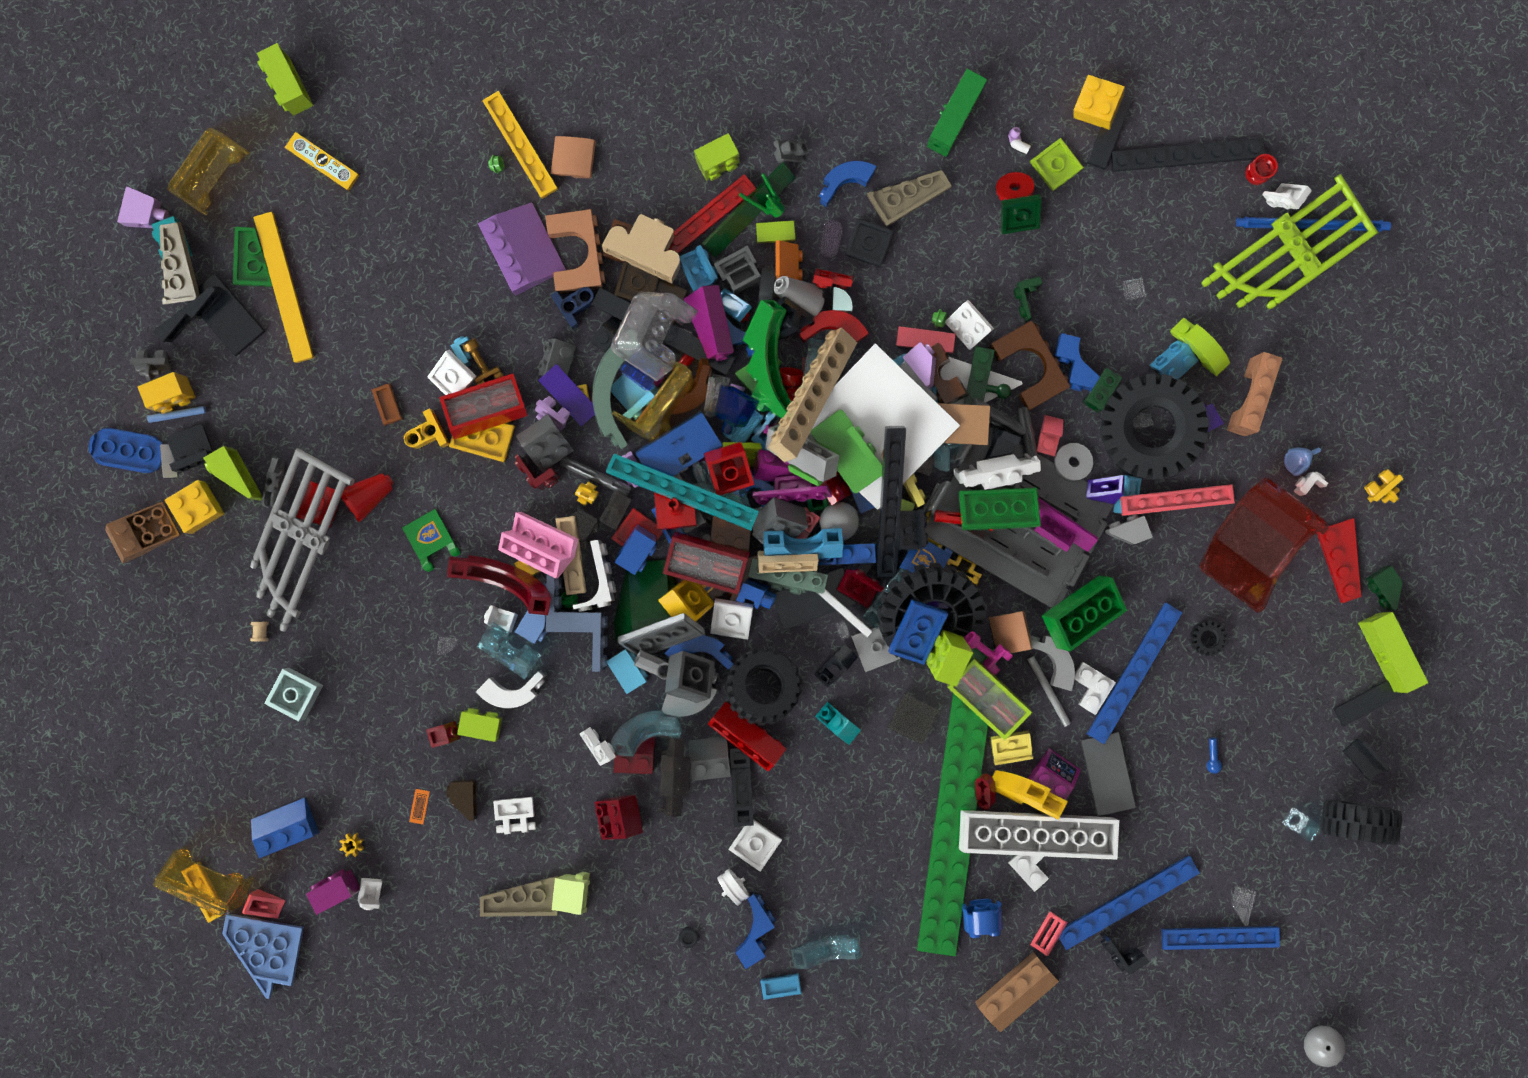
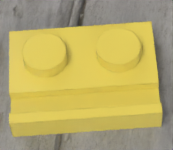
M912 474L903 485L912 503H915V508H918L925 504L924 500L926 497L922 489L918 490L915 485L917 479Z
M1029 731L1012 733L1006 740L1000 736L990 737L995 765L1033 759Z

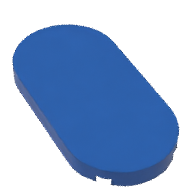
M103 428L91 437L89 452L100 465L141 473H152L162 466L160 445H163V443L151 435Z

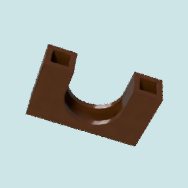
M1032 321L990 345V348L995 350L994 355L998 362L1019 351H1031L1041 359L1044 367L1041 380L1018 395L1028 411L1070 387L1068 376L1061 372L1058 359L1050 353L1051 347L1046 340L1043 341L1039 326Z

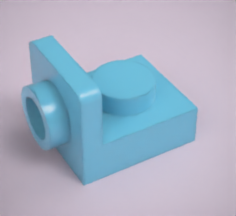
M461 336L454 340L451 348L457 358L468 367L471 365L469 359L472 357L469 352H465L462 345L471 339L468 336L465 338Z

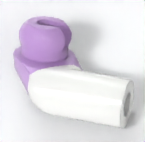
M1013 127L1008 134L1011 147L1027 154L1031 145L1022 142L1020 128Z

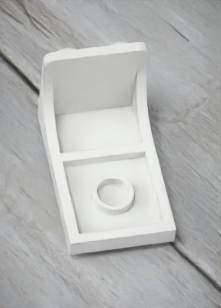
M600 540L590 541L599 579V588L596 595L590 601L573 605V609H578L579 612L592 610L593 605H597L598 608L610 606V601H615L613 593L616 592L614 581H611L609 574H612L610 562H606L605 555H608L606 544Z

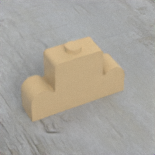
M640 214L629 234H627L623 227L615 226L611 228L602 244L603 252L626 261L672 284L680 270L679 255L675 251L668 250L674 239V231L672 228L664 225V222L654 218L653 220Z

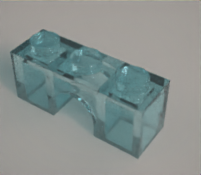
M493 622L483 634L477 647L523 679H526L536 666L541 654L526 644L522 649L512 647L508 642L509 632Z

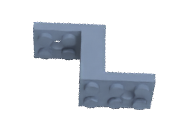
M547 574V590L551 596L549 613L546 615V632H593L592 672L604 670V667L607 666L606 661H608L607 655H604V648L608 646V636H604V630L608 628V616H605V612H559V608H562V597H559V589L563 588V578L560 576L559 578H554Z

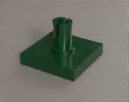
M1040 194L1001 201L1002 235L1040 228Z

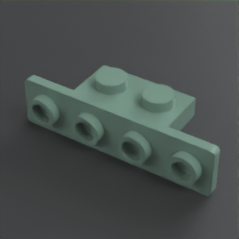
M752 559L749 571V578L766 581L771 586V589L782 591V588L789 589L790 593L801 595V592L806 593V590L823 594L828 578L827 574L813 571L759 573L758 559Z

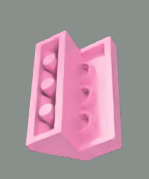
M516 512L513 528L510 531L502 532L498 550L554 578H559L574 559L579 539L523 512Z

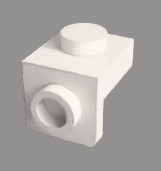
M1310 472L1305 477L1299 478L1295 484L1297 487L1294 492L1299 496L1306 495L1314 483L1321 488L1326 487L1328 482L1324 480L1325 477L1322 474Z
M490 605L485 613L484 623L493 628L511 633L518 615Z
M361 879L358 903L361 908L365 910L379 909L381 879Z

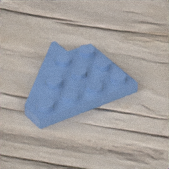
M226 914L222 934L265 998H271L274 983L287 986L293 985L304 927L236 914Z

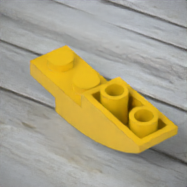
M998 770L992 776L997 793L1021 805L1024 802L1059 820L1068 801L1051 793L1050 788L1030 779Z

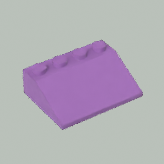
M533 203L496 214L478 223L515 296L554 277L553 272L566 270Z

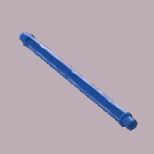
M1237 218L1236 226L1244 228H1273L1271 224L1278 218ZM1300 219L1295 224L1298 229H1307L1319 219ZM1332 219L1318 230H1338L1350 220ZM1383 220L1371 221L1378 232L1390 230L1391 222H1383ZM1362 222L1351 229L1367 231Z

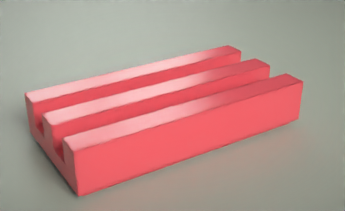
M1049 912L1030 945L1046 956H1049L1068 922L1053 912ZM1052 918L1055 919L1040 946L1037 945ZM1060 922V924H1059L1057 930L1055 931L1054 935L1052 936L1050 942L1048 943L1047 947L1044 949V947H1045V945L1047 944L1048 940L1050 939L1052 933L1054 932L1055 928L1057 927L1058 923Z

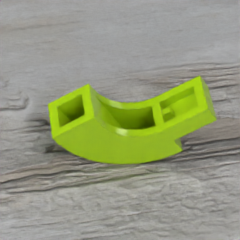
M1183 318L1170 330L1172 336L1190 346L1191 350L1200 359L1202 366L1215 376H1218L1230 364L1222 347L1198 324L1193 325Z

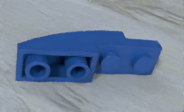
M876 544L843 545L842 558L818 559V565L877 563Z

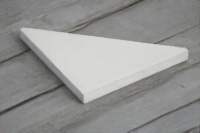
M949 357L951 362L944 365L941 369L942 379L951 380L957 376L967 390L972 364ZM990 371L988 379L989 385L999 386L1000 384H1007L1011 387V390L1023 384L1022 381ZM986 392L984 402L986 403L998 397L997 394ZM965 397L953 404H964Z

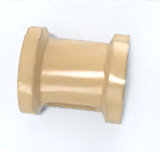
M251 622L253 634L250 641H268L266 634L269 622Z

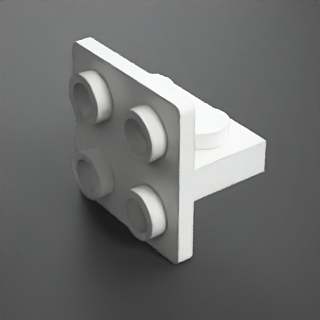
M969 300L964 302L945 321L969 350L994 329Z

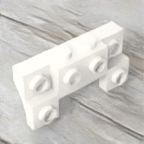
M1025 453L1024 458L1017 459L1014 454L977 461V469L973 465H969V469L962 471L954 468V475L960 484L964 483L965 487L981 484L985 490L995 489L996 487L1022 482V475L1040 472L1041 464L1037 456L1030 457Z

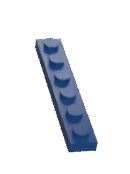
M1277 926L1161 929L1163 950L1280 947V932Z

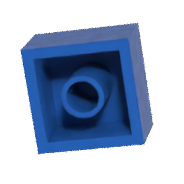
M637 524L617 554L615 563L634 575L637 571L641 572L647 563L646 557L648 555L652 556L657 548V536Z

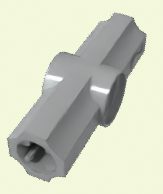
M640 650L635 658L634 666L653 673L661 679H667L668 669L663 673L659 672V669L663 665H669V661Z

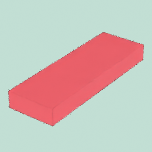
M899 326L896 346L914 348L921 342L924 345L928 343L932 347L940 343L946 353H953L955 334Z

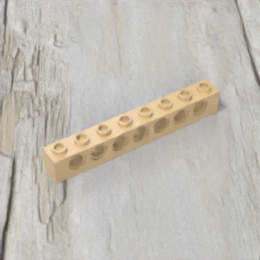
M842 327L835 331L831 330L826 335V341L818 349V355L810 364L809 372L803 377L801 387L796 390L794 400L787 407V413L779 421L777 431L771 436L768 448L784 462L797 458L857 344Z

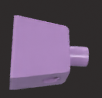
M126 187L117 222L127 227L153 228V223H156L157 220L167 219L169 213L167 210L160 209V201Z

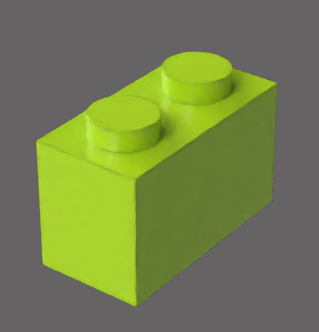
M468 708L467 711L461 712L457 735L496 742L499 739L503 717H498V713L487 711L486 714L479 713L478 709Z

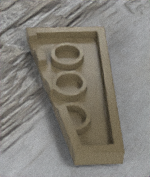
M558 876L480 896V917L557 916L558 911L552 910L555 878Z

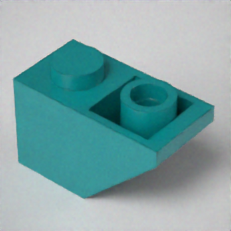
M828 702L815 716L848 745L851 744L861 731Z

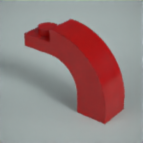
M828 310L819 312L813 318V325L809 324L803 327L799 337L804 343L823 330H837L842 327L858 343L866 338L869 333L854 316L843 311Z

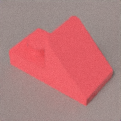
M1044 415L1036 447L1037 453L1055 456L1059 438L1063 435V419Z

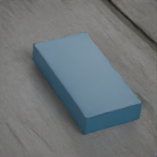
M726 288L721 291L725 313L740 322L752 307Z
M799 973L761 979L763 1000L802 994Z

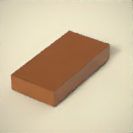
M390 383L371 389L384 426L403 420Z

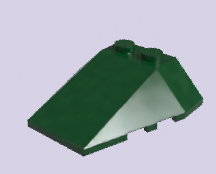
M666 560L646 561L647 563L641 572L637 571L635 575L626 570L614 620L616 641H618L619 636L671 618L659 602L661 597L677 585L673 576L663 574Z

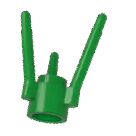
M763 173L762 178L773 196L766 195L768 198L765 204L766 207L742 193H739V196L761 209L766 215L771 214L776 218L783 214L785 206L780 202L781 199Z

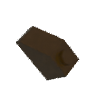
M476 780L451 781L447 785L446 790L447 797H450V803L469 821H474L477 819Z

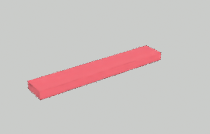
M1233 484L1122 496L1120 498L1122 516L1235 503Z

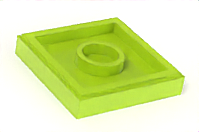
M1061 138L1030 161L1052 192L1084 168Z

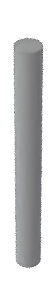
M1035 657L1028 658L1030 666L1064 727L1070 725L1071 722Z

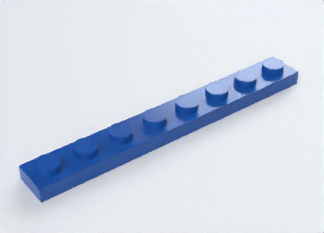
M1167 603L1163 604L1086 733L1087 735L1105 744L1182 614L1181 611Z
M1188 855L1066 925L1059 939L1064 948L1068 950L1200 873Z

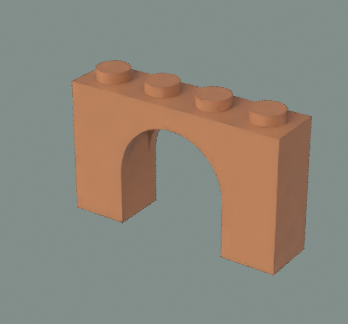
M591 209L546 215L547 232L550 239L577 236L588 244L589 250L586 261L580 267L553 272L555 290L558 294L573 293L583 287L590 288L591 290L603 288L602 283H605L606 280L604 271L600 269V264H603L602 253L598 252L597 245H600L599 233H595V226H598L597 216L593 215Z
M1263 352L1250 358L1244 377L1252 379L1251 387L1242 407L1238 411L1232 412L1227 431L1242 436L1259 432L1282 361L1281 357Z

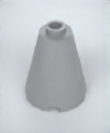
M787 276L779 277L774 283V292L780 299L786 296L814 317L821 311L824 304L823 290L815 284Z

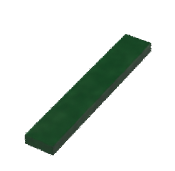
M781 163L767 177L777 195L795 178L784 163ZM763 181L748 197L766 207L765 204L768 200L766 195L773 196ZM744 200L702 242L703 246L716 258L762 210Z

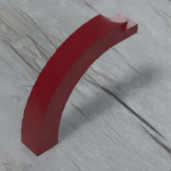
M468 555V558L449 557L447 577L476 580L501 587L520 598L526 605L529 614L548 615L551 603L550 593L531 574L515 566L489 558Z

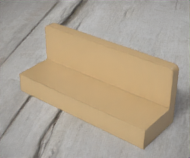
M758 551L759 573L817 571L818 554L764 556V551Z

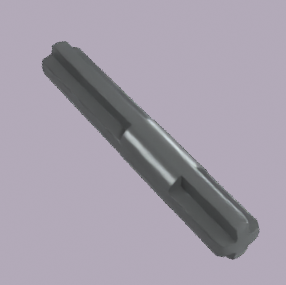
M567 456L560 461L562 467L624 496H628L631 491V486Z

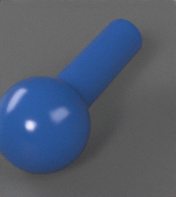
M1211 737L1209 738L1210 760H1208L1206 767L1210 773L1216 774L1221 771L1222 763L1218 760L1217 738Z

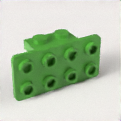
M838 410L811 430V434L818 444L839 455L837 471L853 493L860 492L882 476L883 466L874 454L877 452L871 442H865L862 438L865 434L859 426L855 428L843 410Z

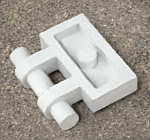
M533 797L493 801L495 821L503 820V825L496 826L497 833L511 834V832L515 831L525 833L529 830H536V823L527 821V817L535 816ZM520 818V823H510V819Z

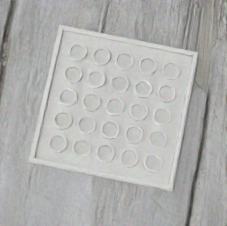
M874 344L834 386L813 428L838 410H843L854 427L859 426L865 434L862 438L866 443L871 442L877 451L874 454L883 466L881 453L884 449L885 426H905L904 483L960 425L880 347ZM810 432L807 438L817 443ZM882 476L860 491L877 510L880 508Z

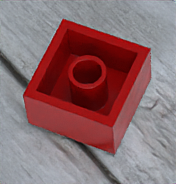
M741 442L704 453L717 495L727 494L754 485L746 453Z

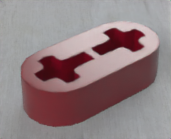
M982 774L975 781L976 800L980 808L987 810L996 803L995 781L989 774Z

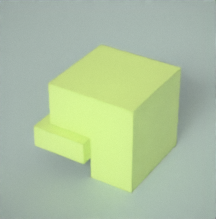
M590 873L565 874L555 878L552 910L578 915L587 911L586 903Z

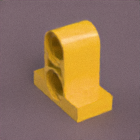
M430 408L423 411L427 422L409 430L404 435L405 444L414 449L421 448L435 440L443 448L450 445L434 411ZM434 426L436 431L433 435L429 436L428 428ZM413 435L418 436L416 444H412L410 441Z

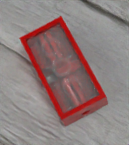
M514 374L439 397L454 440L528 416Z

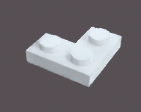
M1081 662L1075 672L1074 680L1088 689L1078 705L1096 715L1116 682L1086 663Z
M589 727L580 733V736L600 766L616 757L613 746L607 743L606 740L600 743L599 735L594 729L592 730Z
M1015 855L1008 863L1035 892L1049 879L1036 865L1044 856Z

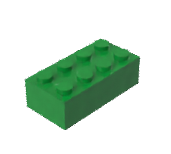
M1097 576L1044 613L1042 618L1056 648L1070 652L1125 613L1127 609L1114 579Z

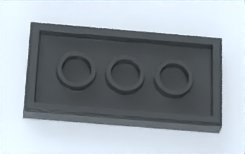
M685 613L619 636L618 643L636 656L640 650L653 654L705 635V630Z
M1119 732L1111 733L1105 744L1092 737L1080 740L1097 816L1136 808Z

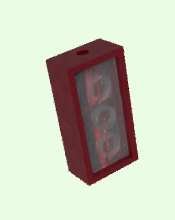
M675 531L671 539L663 574L738 594L750 552Z

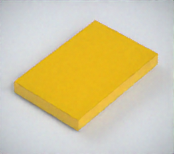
M504 423L455 440L452 436L449 447L505 463L515 426Z

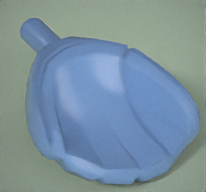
M1319 447L1312 451L1306 448L1289 449L1284 459L1286 469L1294 476L1303 474L1310 468L1313 455L1321 452V449Z

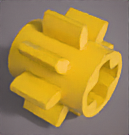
M589 481L587 484L581 483L575 492V495L579 497L577 501L585 506L587 502L592 505L599 494L595 490L597 486Z
M347 833L346 839L339 841L342 843V848L339 850H343L346 853V857L351 853L356 857L358 855L357 850L362 851L364 849L361 846V842L364 839H359L358 833L352 837L350 833ZM352 841V842H353V846H355V847H354V848H350V847H351V844H349V842Z

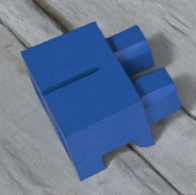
M748 578L743 582L736 601L744 603L749 599L754 601L756 609L760 606L770 609L775 602L777 594L768 591L769 586Z

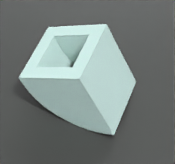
M834 287L832 310L851 314L852 301L850 296L844 290Z

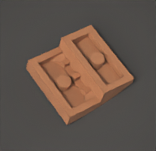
M555 136L551 174L554 176H572L574 178H592L596 141L587 138Z
M1024 611L989 618L995 647L1001 644L1011 653L1033 649Z

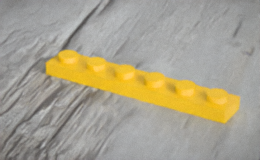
M497 91L482 100L541 199L558 190L500 92Z

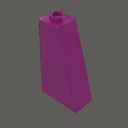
M719 285L702 286L684 298V303L707 358L722 361L727 359V356L733 353L734 350Z

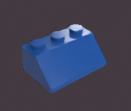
M306 797L251 819L252 842L259 858L319 834Z

